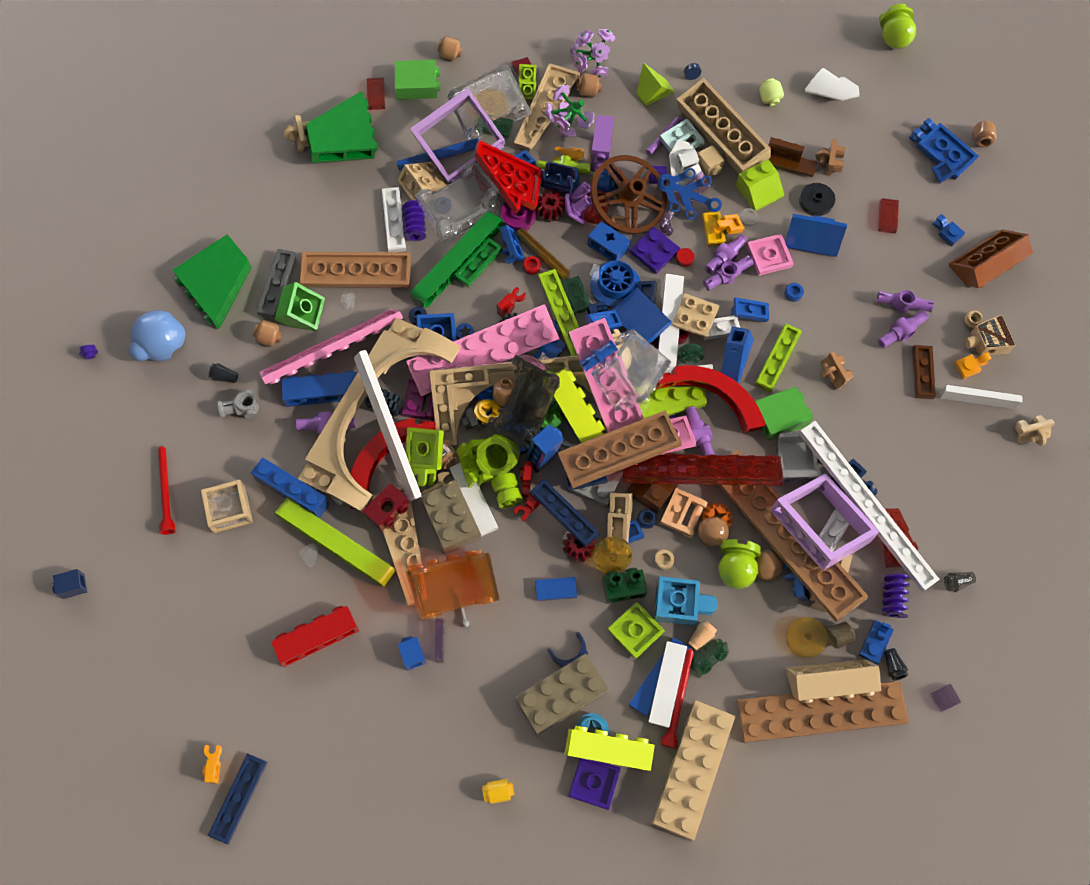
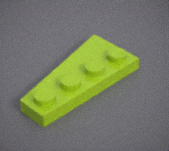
M696 386L667 387L657 390L656 388H633L644 418L665 410L668 416H671L675 413L685 412V409L695 406L698 409L705 407L707 404L705 389Z

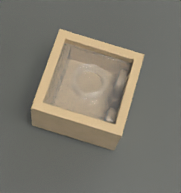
M241 480L201 490L208 527L214 533L253 523L246 487Z

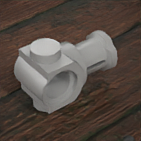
M243 390L237 397H234V400L218 401V409L221 418L237 413L238 416L243 415L245 418H254L258 415L259 404L252 390ZM252 402L251 405L245 406L246 403Z

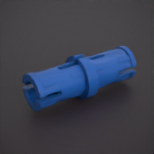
M610 340L598 350H593L594 353L579 363L587 372L599 362L603 363L604 359L618 351V348Z

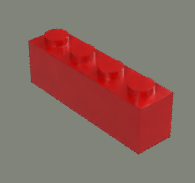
M338 606L332 610V613L326 616L324 614L319 615L313 619V622L307 625L303 623L296 626L294 631L288 634L284 632L277 635L271 643L280 664L286 667L359 632V629L348 606Z

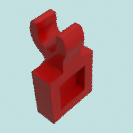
M515 287L511 294L508 293L497 304V314L503 317L511 313L515 307V302H523L526 299V293L524 292L521 296L516 295L519 292V288Z
M531 494L526 498V505H519L514 509V515L520 511L524 512V515L521 517L523 522L540 505Z

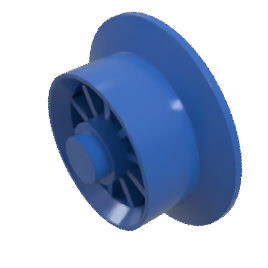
M614 260L605 263L595 270L591 277L590 288L598 302H605L606 306L614 308L638 286L640 278L629 264Z

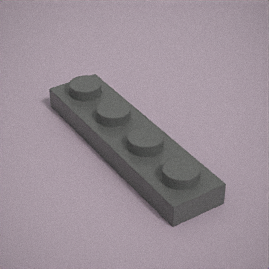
M277 249L257 309L258 315L275 318L282 289L284 286H287L296 259L295 252Z

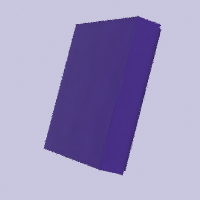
M579 758L568 797L609 811L621 768L600 761Z

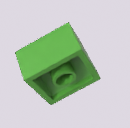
M297 282L284 286L274 320L288 327L316 331L325 297Z

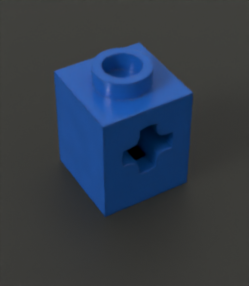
M409 636L401 640L402 643H399L398 647L407 671L427 664L417 637Z

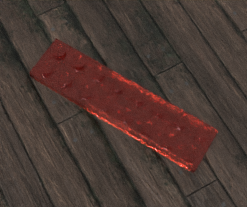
M660 454L624 468L623 483L782 486L781 456Z

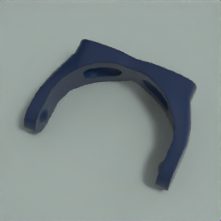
M577 632L576 635L582 647L576 657L562 660L557 658L550 648L547 649L552 660L561 668L585 653L588 655L585 641L580 632Z

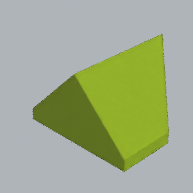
M643 63L636 95L646 107L673 93L674 89L664 77Z

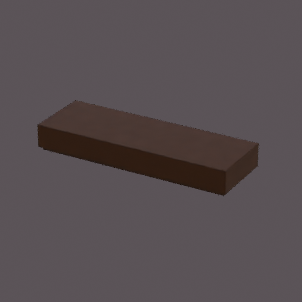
M914 345L912 347L915 398L934 399L936 392L933 346Z

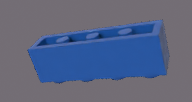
M345 371L339 374L329 372L318 376L309 374L306 377L289 376L286 379H282V400L286 407L340 402L358 372Z
M551 424L531 440L525 457L526 461L533 462V469L537 473L555 459L563 441L561 431L556 427L553 428Z
M263 457L251 471L252 476L257 482L286 499L287 497L318 518L321 517L330 504L325 495Z

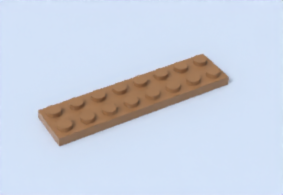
M900 681L881 683V691L875 692L871 696H863L861 693L854 694L853 698L835 696L833 700L824 701L818 698L813 699V702L801 703L793 697V694L737 700L744 743L909 723Z

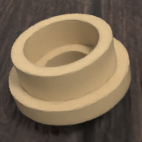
M979 311L968 312L964 317V322L968 327L974 329L975 326L983 323V315Z

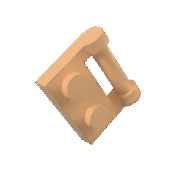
M676 488L660 524L678 531L688 538H693L694 528L702 510L706 508L708 503L701 498ZM690 503H692L696 507L686 527L682 525V521Z

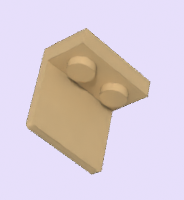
M432 162L404 165L397 179L410 199L420 202L423 201L427 192L449 188V184Z
M685 293L672 325L707 338L713 321L716 318L719 305Z

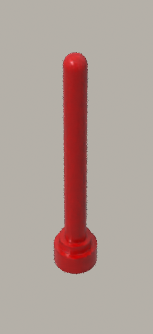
M160 446L158 448L163 520L159 524V533L169 535L176 532V525L171 519L166 448Z
M692 649L686 650L670 726L665 736H662L660 744L673 749H677L679 741L677 740L676 731L694 655Z

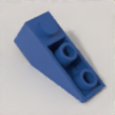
M732 326L726 342L721 373L732 378L737 383L740 382L754 341L750 329Z

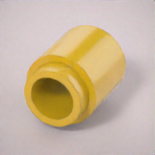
M508 779L487 782V785H482L485 803L490 802V804L510 801L511 796L514 795L513 783L508 782Z

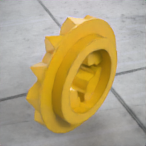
M481 400L474 408L476 420H481L482 425L484 423L490 426L492 424L498 425L500 421H503L504 409L494 400ZM492 410V414H490L489 416H487L486 413H488V411Z

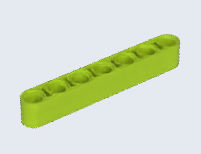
M287 497L274 513L297 531L382 587H385L396 571L388 563Z

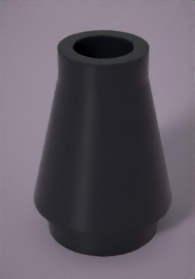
M213 363L208 377L212 378L213 381L236 383L239 373L220 363Z
M891 648L884 651L888 676L893 681L907 677L908 668L898 655L896 649Z

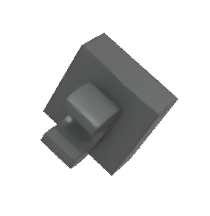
M473 407L465 410L468 417L460 420L463 427H466L467 430L475 428L478 431L485 428L481 420H476Z

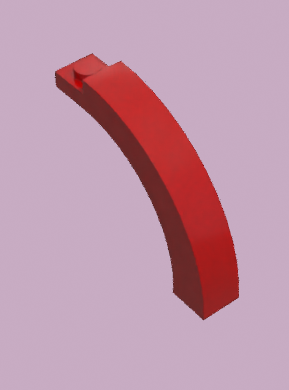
M694 365L675 366L671 371V375L670 373L660 374L654 382L656 390L689 385L700 387L716 394L733 410L740 423L742 433L758 431L766 426L763 415L751 395L735 380L716 370Z
M414 418L394 424L402 444L407 439V427L436 430L434 421H422L416 424ZM382 431L365 445L350 473L353 479L368 492L376 467L389 453Z

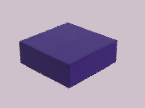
M651 165L660 176L667 174V166ZM650 173L649 183L658 184L656 178Z

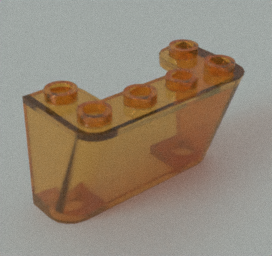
M482 549L466 551L465 556L458 557V554L446 556L447 560L440 562L439 559L427 561L428 565L412 564L408 566V570H405L419 620L441 616L443 612L474 604L483 605L500 600L490 553L483 552Z

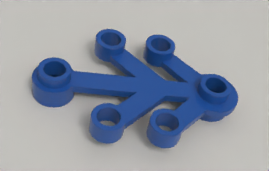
M688 168L685 172L676 176L670 174L661 175L658 179V187L661 191L666 192L672 212L680 210V203L676 201L673 190L680 193L688 219H694L697 215L696 211L692 208L689 197L707 205L711 212H717L721 209L722 202L720 199H710L692 191L702 186H709L712 183L710 176H703L698 181L681 186L677 182L695 177L696 172L693 168ZM688 170L693 171L694 174L692 177L687 176ZM706 177L710 180L707 185L703 183V179ZM665 179L670 181L669 186L663 185ZM716 201L718 203V207L713 208L711 206L712 202ZM677 203L678 209L673 210L672 204ZM691 210L694 211L693 217L688 216V212Z

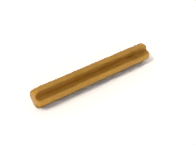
M524 228L517 230V237L550 268L556 269L557 274L562 279L569 277L570 270Z

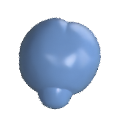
M153 310L140 315L132 326L129 354L137 361L148 359L165 361L171 359L172 353L183 346L186 331L183 325L167 311Z

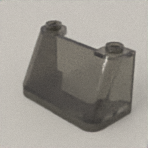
M515 354L512 364L517 366L514 373L518 377L505 408H499L498 412L500 414L496 418L490 417L487 426L519 446L528 447L531 440L540 430L555 391L560 386V378L539 359L533 356Z

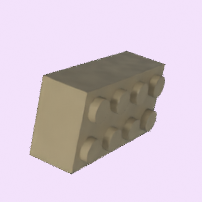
M585 653L516 696L515 701L536 736H539L606 694L608 687Z

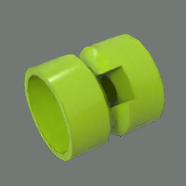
M506 473L491 480L494 493L498 495L496 499L499 508H509L522 502L523 497L520 489L516 488L518 483L514 473Z

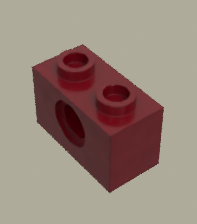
M390 483L363 510V513L369 521L379 530L383 531L385 528L389 529L394 524V519L399 514L402 515L407 511L410 503L408 497ZM385 506H393V508L390 511H383V508Z

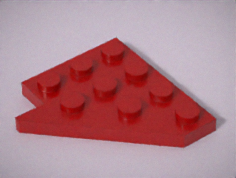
M479 140L476 144L474 157L514 214L520 211L521 205L534 211L538 205L541 168Z

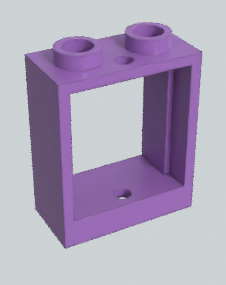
M597 115L590 171H596L610 157L614 117Z

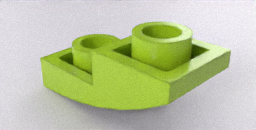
M519 64L518 99L533 100L536 94V65Z

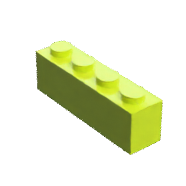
M563 368L546 378L545 382L580 442L583 443L603 435L602 431L605 428L600 420H595L593 416L595 411L590 403L586 404L583 398L586 395L582 388H577L574 384L575 376L571 370L567 371L566 368Z
M575 726L574 730L568 729L564 755L651 771L655 745L648 744L649 739L636 737V741L628 740V735L617 733L616 737H610L607 731L595 730V733L587 732L588 728Z

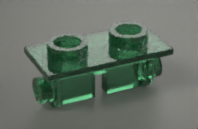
M720 638L714 639L704 647V650L708 653L707 655L700 651L693 656L691 669L696 670L698 678L703 674L709 673L716 663L723 661L729 654L727 642L723 643Z

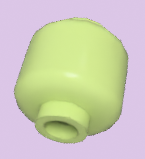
M774 78L764 81L759 89L762 102L770 104V106L779 104V100L784 96L781 83Z

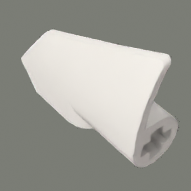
M822 68L805 88V92L844 101L859 97V86L845 77L838 78Z
M678 139L669 154L671 175L681 174L688 168H693L696 172L694 178H686L677 182V184L685 186L700 180L704 175L698 164L699 158L696 150L691 148L689 142ZM688 170L687 176L692 177L694 174L693 171Z

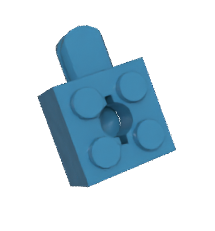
M660 576L657 581L654 620L656 622L694 626L698 620V614L712 615L717 609L718 602L712 595L699 594L700 581Z

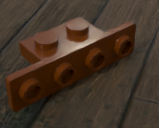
M770 138L768 146L771 148V158H769V161L774 167L809 177L814 176L817 162L801 157L805 146L778 138Z

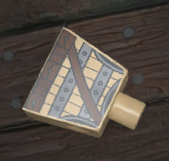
M1002 315L978 324L971 331V337L965 338V346L968 349L976 347L979 355L987 352L989 355L1008 354L1016 346Z

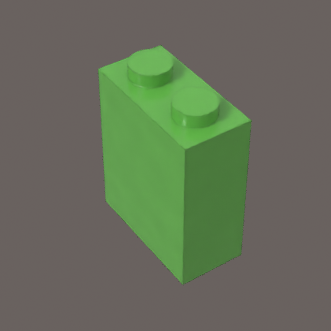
M436 60L395 61V92L397 100L437 98V91H440V80H437V77H440V68L436 67Z
M797 386L755 401L766 424L762 431L767 441L777 438L782 432H794L805 428L813 420L812 412L807 408L802 392H799Z

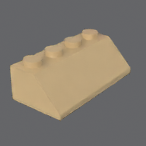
M867 659L785 668L793 697L801 703L813 702V699L818 698L824 701L833 700L835 696L853 698L854 694L861 693L863 696H871L875 692L881 691L879 666Z

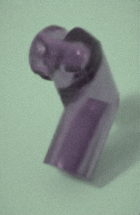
M667 211L659 222V227L666 236H670L674 232L670 223L674 218V214L671 211Z

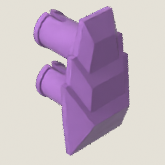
M583 182L571 194L566 193L565 212L583 225L584 210L593 205L591 197L586 195L590 192V185L586 184V182Z

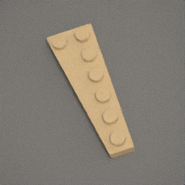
M549 63L515 139L514 147L531 152L550 123V120L545 115L547 103L552 104L554 110L560 109L559 104L564 102L565 99L554 101L555 90L561 85H569L570 91L566 95L568 97L576 85L580 72Z
M403 486L397 487L406 496ZM379 494L374 495V496L372 497V501H373ZM411 501L407 511L402 515L399 514L389 529L385 528L383 530L408 606L428 600ZM387 505L383 508V511L388 512L393 506Z

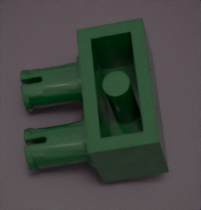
M629 568L623 573H618V571L607 572L602 579L606 604L646 597L647 588L643 569Z

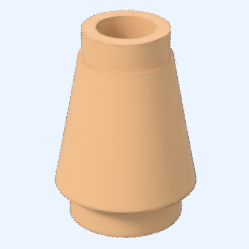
M704 620L702 623H699L688 644L698 651L699 648L715 637L714 634L717 630Z

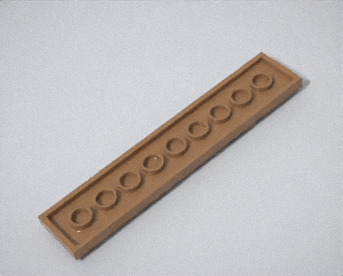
M739 449L708 469L707 473L835 622L868 599L869 596L839 562L822 571L772 514L771 508L777 499L781 497Z

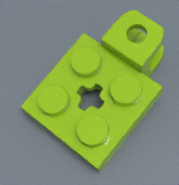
M407 427L406 456L418 486H431L435 484L436 470H441L444 430ZM425 445H426V447H427V451H426V452H424V450H422V446H425Z

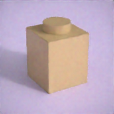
M713 145L698 152V164L705 175H717L722 171L724 159Z

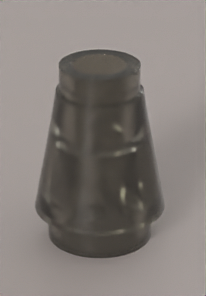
M973 572L948 573L944 577L943 582L948 591L957 592L975 583L976 577Z

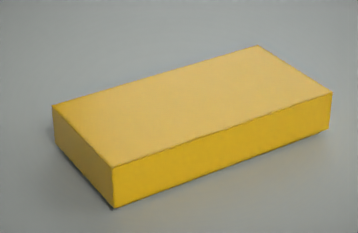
M720 211L702 214L708 247L720 246L722 243L726 244L724 231L714 234L711 229L712 226L717 225L716 221L721 219Z

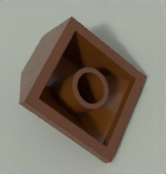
M647 463L625 493H633V499L655 514H658L679 484Z

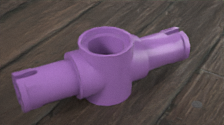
M740 234L734 241L728 244L722 243L715 251L713 260L705 266V271L712 275L725 262H734L738 256V250L747 243V238Z
M747 255L737 262H725L721 269L715 272V275L703 281V286L706 287L707 291H710L717 285L733 283L735 277L740 275L743 270L753 266L752 258L750 259V256Z
M904 290L901 293L895 292V294L878 291L876 297L877 303L892 305L901 313H906L909 310L915 311V309L932 312L934 307L933 300L919 299L910 290Z
M921 310L911 318L902 317L891 326L890 332L878 339V344L884 349L895 341L907 340L916 332L920 324L928 320V313L925 310Z
M695 406L685 409L696 445L700 448L705 462L715 460L716 456L711 446L713 437L710 426L701 421Z
M320 412L313 419H296L297 431L314 430V432L320 435L333 413ZM354 417L349 423L348 428H355Z

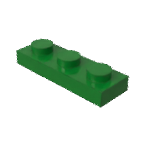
M488 237L454 274V278L469 288L502 252V247Z

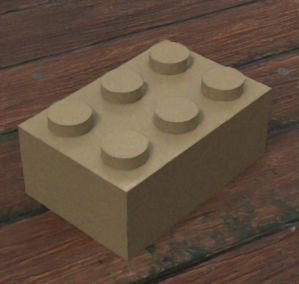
M457 481L421 496L424 509L445 555L481 539L479 528Z

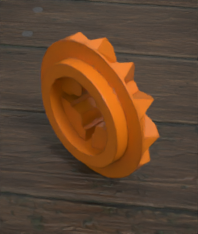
M721 502L711 503L703 510L702 520L714 517L716 511L718 515H724L721 519L726 522L729 528L731 527L733 516L728 506L721 504Z

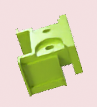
M472 439L467 446L466 443H461L456 449L468 488H472L476 482L480 486L482 483L491 482L493 478L497 477L485 474L476 463L477 448L486 439Z

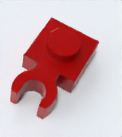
M525 461L524 468H520V479H523V498H527L530 494L533 462Z

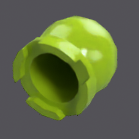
M895 4L890 6L888 11L880 14L879 20L883 40L889 47L902 49L909 46L914 40L916 24L913 20L914 13L912 7L909 8L906 4Z
M495 434L478 446L476 463L480 470L487 475L502 476L518 463L520 448L517 441L505 434Z
M738 539L722 541L720 551L725 555L720 559L718 565L719 577L730 588L744 589L749 587L755 581L758 574V564L754 558L760 557L761 546L747 541V545L737 543Z

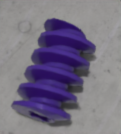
M416 200L407 201L402 205L403 234L410 241H422L426 238V228L424 227L425 215L424 208H422L424 204Z
M896 573L888 574L884 577L886 582L883 585L884 590H886L883 592L885 599L882 600L884 605L882 612L894 618L908 617L902 611L909 609L903 605V603L909 602V599L903 597V595L910 593L904 590V587L910 586V583L904 582V580L910 579V576Z

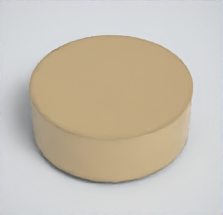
M660 550L654 557V564L660 570H669L674 564V556L668 550Z

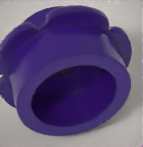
M95 345L81 346L79 356H83L84 359H92L96 357L95 354L98 353V350H96Z

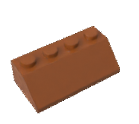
M1002 229L951 261L949 267L965 285L975 288L984 287L986 283L998 278L1000 274L1010 270L1014 265L1024 261L1033 254L1029 234Z

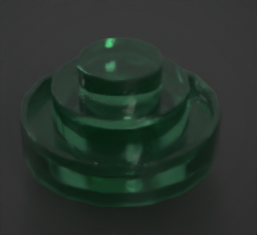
M694 343L685 344L677 349V358L686 365H696L705 357L704 348Z

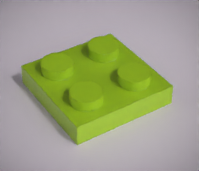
M638 602L632 605L608 628L610 634L635 660L665 632Z

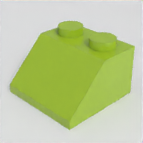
M769 159L738 175L736 187L754 211L784 197L779 173Z

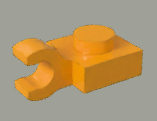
M555 147L556 151L561 152V156H569L573 161H580V158L584 159L585 149Z
M738 214L725 215L716 221V226L711 227L714 234L726 230L727 234L741 233L745 229Z
M988 352L976 359L971 354L957 360L954 365L961 377L966 379L980 373L982 370L980 366L986 365L988 360L992 358Z
M209 745L204 747V754L208 757L206 765L203 766L202 777L205 778L204 782L209 784H218L221 764L219 758L222 753L220 745L216 746V751L213 754L210 753Z

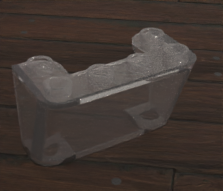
M501 65L474 80L468 81L466 84L453 88L447 96L449 101L468 87L492 122L511 112L515 121L531 114L514 75L507 65ZM469 101L453 112L467 140L484 137L482 126L485 124ZM525 109L522 113L517 114L520 110ZM478 132L477 135L471 136L473 133Z
M634 329L623 332L618 336L615 341L616 346L623 344L613 358L599 363L591 373L616 411L623 408L626 410L634 404H643L648 401L649 395L657 388V383L663 378V374L670 368L671 360Z

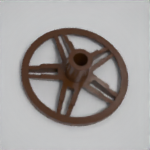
M630 155L614 156L603 162L592 177L590 196L593 207L603 222L618 232L625 234L645 233L655 227L665 214L668 200L666 192L661 191L662 202L657 200L656 197L645 193L646 181L650 173L653 174L657 182L660 177L656 169L648 162ZM632 161L643 167L629 181L620 168L618 169L615 166L614 162ZM605 169L618 189L597 197V182L600 174ZM644 169H648L643 179L639 178ZM617 196V200L599 203L601 200ZM623 202L626 227L610 219L601 206ZM638 205L659 211L657 217L650 224L637 228ZM629 208H631V227H632V228H630V222H629V219H630Z

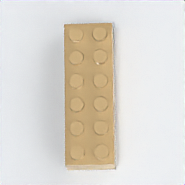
M702 78L677 98L679 111L716 148L719 154L738 174L771 158V148L705 78Z
M695 700L690 709L651 825L689 841L695 840L735 719L734 715Z

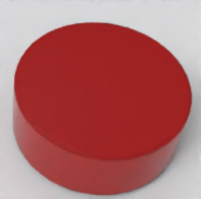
M689 248L680 249L676 255L677 263L683 267L690 266L694 261V252Z
M528 256L523 260V270L525 273L534 275L540 271L541 263L537 257Z

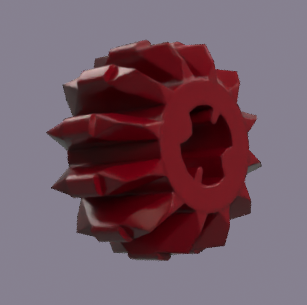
M551 191L548 195L543 193L542 197H538L537 215L542 216V220L547 218L549 222L552 219L557 221L564 214L565 203L563 197H559L558 193L553 195Z
M570 533L566 534L567 539L563 540L565 545L563 552H569L567 554L568 559L574 556L575 563L578 561V558H581V561L584 563L586 557L592 558L591 552L596 551V547L593 546L596 540L586 548L581 546V549H578L577 544L579 542Z

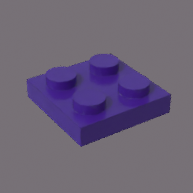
M653 227L630 248L629 253L657 274L677 255L680 247Z

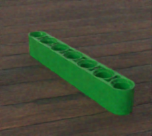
M487 211L416 285L410 297L424 308L429 307L455 279L454 274L488 237L492 240L501 230L500 228L503 227L504 221L491 211Z

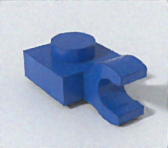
M942 214L933 222V225L941 231L939 236L951 247L965 234L953 221L948 224L947 218Z

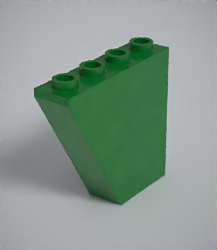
M363 92L355 94L306 123V136L312 163L374 159L375 152L378 151L377 141L373 139L375 137L374 127L370 125L372 122L371 113L367 111L369 108L368 99L364 98Z
M227 234L172 271L176 276L173 279L179 287L183 286L185 288L184 293L189 300L194 299L195 303L193 304L199 312L203 311L206 314L204 318L208 324H214L219 329L252 267L248 258Z

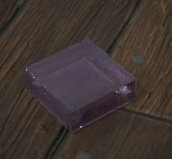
M951 684L931 693L941 712L961 703Z

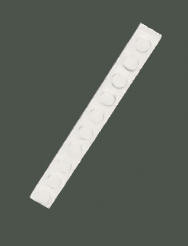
M814 421L802 429L799 435L847 497L878 529L879 533L877 535L920 591H925L940 580L817 422Z

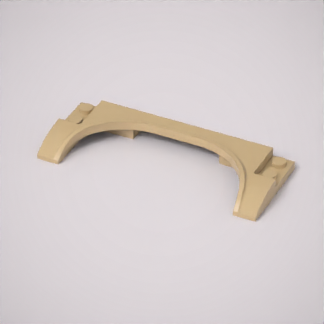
M396 318L389 330L382 332L368 357L378 378L381 374H386L390 366L398 361L417 355L435 356L452 364L461 347L430 329H422ZM358 372L305 458L308 463L298 479L363 512L373 495L353 479L346 467L343 454V445L346 440L345 434L348 425L367 395L362 378Z
M578 355L430 370L436 430H444L443 440L448 441L451 445H457L459 423L470 401L481 391L494 385L499 379L509 378L518 381L548 378L566 368L567 371L571 370L576 380L573 382L583 386L591 393L592 391L584 370L579 363Z

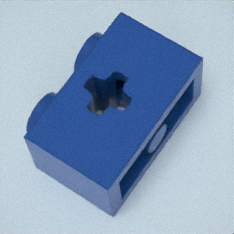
M601 221L588 235L587 245L610 261L620 260L629 250L630 240L624 234L618 233Z

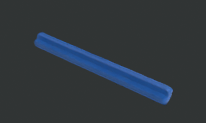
M474 138L436 149L432 152L440 160L476 149V144L479 140ZM426 153L398 160L397 167L399 171H402L404 165L432 161Z

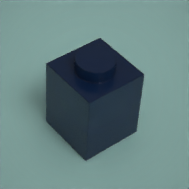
M74 569L53 575L54 582L51 585L53 593L62 599L87 593L85 575L80 570Z

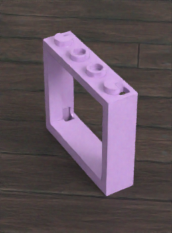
M468 87L410 128L416 140L448 184L451 182L453 184L461 179L462 174L473 171L478 161L474 157L449 175L421 135L469 101L496 139V142L491 146L502 150L505 144V139Z
M827 474L777 499L770 510L822 571L871 543L879 533L878 529ZM817 489L821 491L860 534L858 538L834 552L826 546L790 505Z

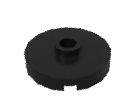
M822 183L807 185L802 190L799 198L803 210L815 216H823L829 213L836 200L832 189Z

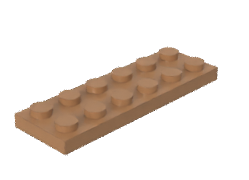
M302 252L300 285L304 287L410 288L411 252Z
M665 410L557 453L573 489L680 447L682 442Z

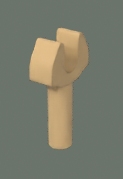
M442 472L437 475V483L421 492V496L453 483L455 480L445 484L443 481L450 477V473Z

